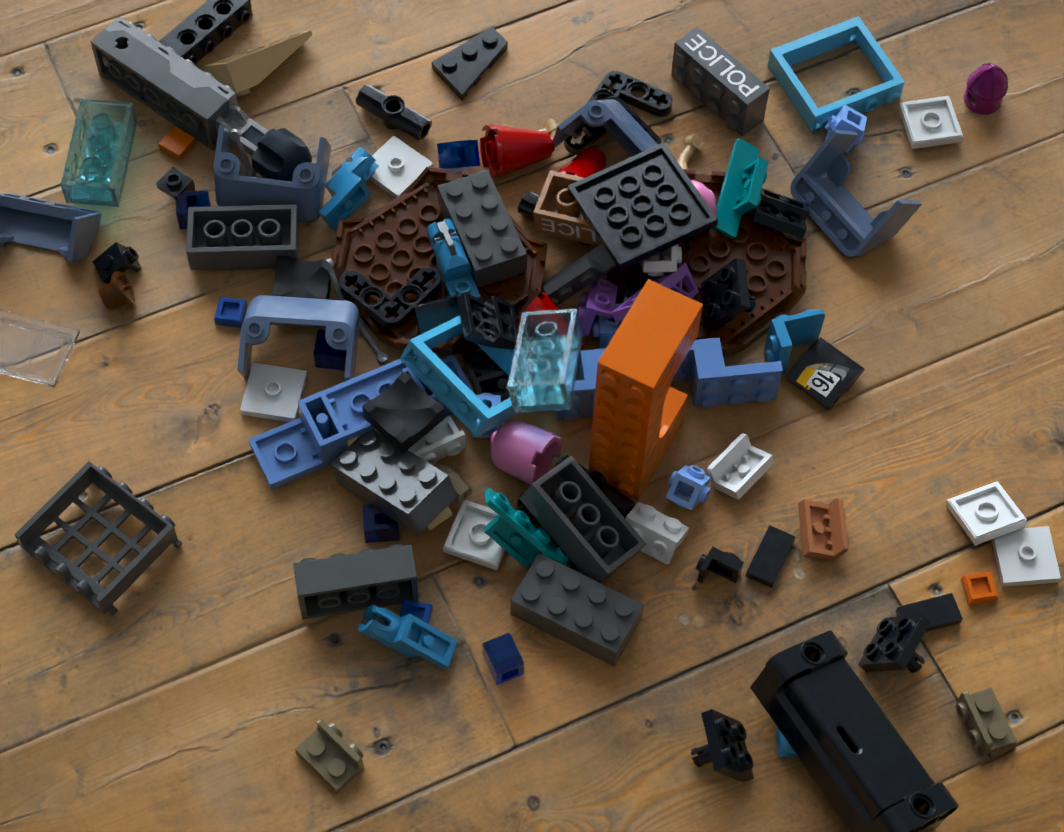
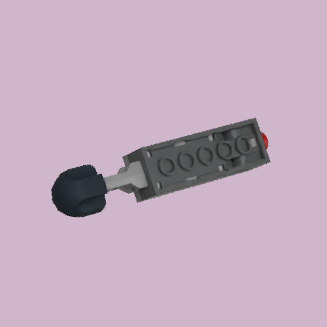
M119 16L91 41L98 72L101 76L184 132L195 137L196 140L212 151L216 149L219 125H225L230 132L233 129L241 132L240 141L244 151L252 156L254 171L266 179L292 182L295 168L304 162L311 163L312 156L310 150L299 137L285 128L267 130L249 118L238 107L236 93L230 86H224L212 74L197 68L191 60L183 59L171 47H165L159 43L153 35L142 32L133 22H127Z

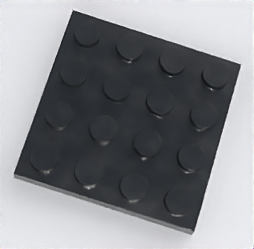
M664 142L568 185L569 195L620 271L718 226V218Z

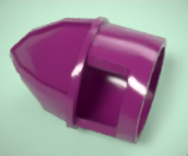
M986 63L978 67L969 75L967 80V88L964 94L966 106L974 113L981 115L995 113L1000 108L1008 90L1007 74L1002 68L992 63ZM968 92L977 99L976 104L970 102Z

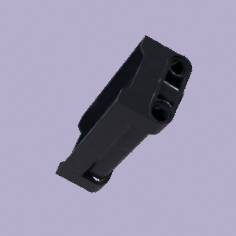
M832 631L824 632L794 645L770 658L750 688L850 832H931L958 809L959 805L944 784L940 782L935 785V782L845 660L848 652Z

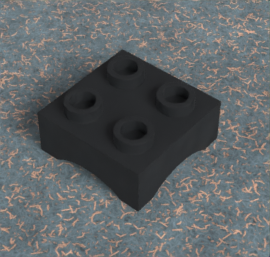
M277 256L271 296L329 300L331 277L328 270L323 267V261L326 259L299 261Z
M406 372L397 377L393 384L382 394L369 400L362 406L364 419L402 454L445 419V407L428 396Z

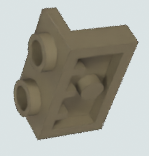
M992 688L969 694L968 691L960 694L956 702L957 714L961 721L966 722L969 729L970 742L974 748H978L981 756L1016 744L1017 740Z
M320 719L316 722L317 729L295 748V752L338 794L364 770L363 753L355 744L350 743L348 745L341 738L343 736L341 731L333 723L326 724Z

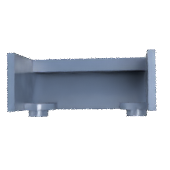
M613 99L595 100L585 104L557 126L552 143L557 147L587 124L591 127L603 126L630 157L658 145L618 101Z
M219 125L213 165L215 195L218 206L297 204L299 222L313 223L320 218L319 211L323 208L331 146L326 138L320 137L317 162L299 164L293 172L292 182L241 176L240 160L236 155L230 153L232 139L229 136L230 131L225 125Z
M833 130L793 179L790 191L795 200L808 204V215L844 255L858 257L895 236L922 203L917 200H897L889 211H883L873 219L843 185L851 173L850 163L843 154L859 135L854 131Z
M0 193V247H3L4 243L16 242L60 251L59 254L63 255L64 260L69 262H80L81 259L87 258L100 225L101 212L16 194Z
M267 295L255 297L249 304L241 327L237 371L244 378H249L252 345L265 342L270 334V326L279 325L326 329L325 338L328 345L335 350L346 351L345 380L355 378L360 321L358 308L352 302L343 300Z

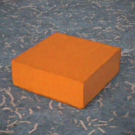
M174 126L159 142V148L181 161L196 144V139Z
M991 571L962 576L961 583L968 606L996 602L999 596Z

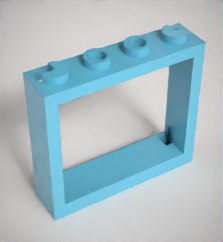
M859 16L771 49L767 65L811 132L825 128L832 115L837 116L844 105L859 113H863L865 111H873L883 104L893 103L894 100L901 98L905 84L901 75ZM856 41L884 83L818 108L790 66Z
M459 315L411 339L400 360L476 437H479L539 403L551 383L524 356H520L519 359L517 349H499L477 344L512 380L513 368L516 367L517 363L518 371L516 374L514 369V381L523 390L515 394L514 401L513 397H510L489 409L431 350L463 333L461 317Z

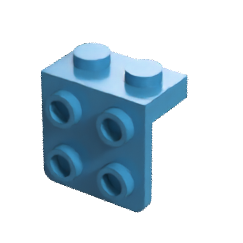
M808 309L799 314L790 316L780 315L775 319H771L764 347L765 362L781 361L782 374H785L792 347L812 343L819 339L825 318L824 310Z

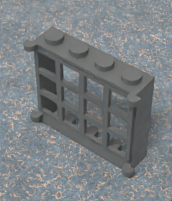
M89 461L15 533L22 549L104 614L108 611L112 615L118 611L113 606V603L171 544L176 548L182 545L175 532L174 527L176 525L167 515L162 514L160 516L157 514L153 506L146 499L141 498L139 500L132 495V490L125 483L120 482L118 484L104 467L99 466L97 468ZM91 484L106 494L92 509L78 498ZM111 499L126 509L112 524L98 514ZM72 503L87 513L73 528L59 518ZM131 514L145 524L144 528L132 540L117 529ZM92 518L106 528L93 543L78 533ZM52 522L67 532L54 547L39 537ZM152 529L158 535L143 549L138 543ZM112 533L127 544L113 559L98 548ZM74 537L87 549L72 563L59 551ZM132 549L135 550L139 555L125 569L118 564ZM92 553L107 563L93 579L79 568ZM112 569L120 573L106 588L99 584Z

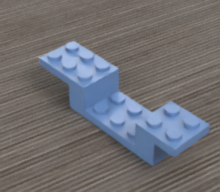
M720 338L699 339L694 341L672 381L689 378L694 407H713L717 404L726 403L738 405L747 401L767 402L777 397L783 369L781 361L725 366ZM606 348L580 351L579 381L556 383V420L573 421L582 417H593L597 363Z
M454 355L441 359L474 393ZM398 359L297 401L300 418L248 439V442L272 490L329 466L348 447V440L375 430L364 419L362 406L387 390L403 372L412 377L415 383L428 396L445 407V417L453 413Z

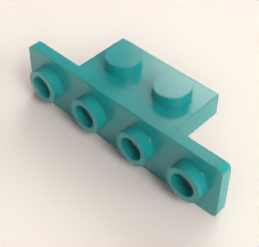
M740 138L734 142L716 208L718 226L713 227L714 230L731 239L737 235L742 215L759 205L762 185L767 179L768 161L761 157L758 158L759 149Z
M491 488L484 491L486 505L498 514L484 527L485 533L525 568L535 560L538 553H543L546 557L572 569L570 558L560 547H557L551 541L550 536L545 530L534 527L528 516L523 511H516L511 507L510 502L501 492L495 493Z

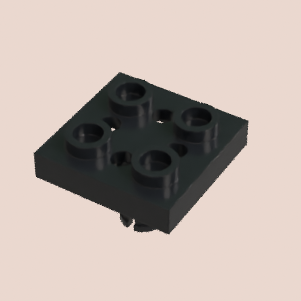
M736 257L701 283L705 327L708 331L716 332L743 312H752L756 306V301H754L756 298L748 293L745 260Z
M923 614L884 618L878 624L877 632L872 641L865 647L864 655L858 665L865 672L904 670L906 667L911 673H916L923 667L921 664H924L925 660L915 652V649L928 628L930 621Z
M713 709L701 713L708 744L691 750V755H698L692 757L694 764L697 767H702L712 762L715 772L743 783L754 779L752 772L754 764L750 753L747 751L745 743L747 734L743 724Z

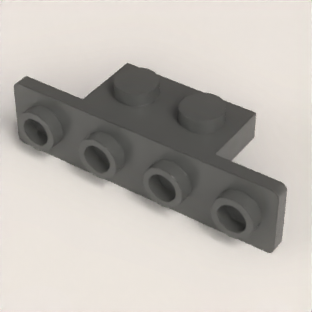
M600 244L544 281L541 293H546L557 306L617 266L604 246Z

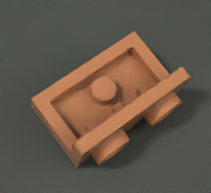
M836 498L829 504L806 499L798 503L803 556L833 562L848 551L849 539L846 531V513L844 511L843 499Z

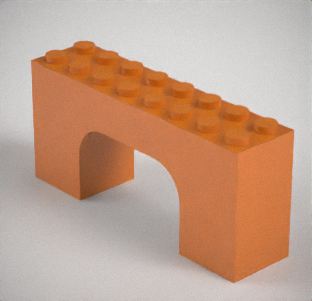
M649 279L597 363L588 469L589 471L601 473L608 484L628 498H633L637 501L642 496L684 422L688 395L670 387L698 336L703 307L702 303Z

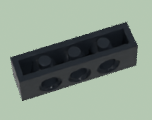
M208 0L158 42L165 47H171L177 55L185 60H191L196 65L201 58L211 53L220 42L229 38L239 26L249 21L253 15L251 1Z

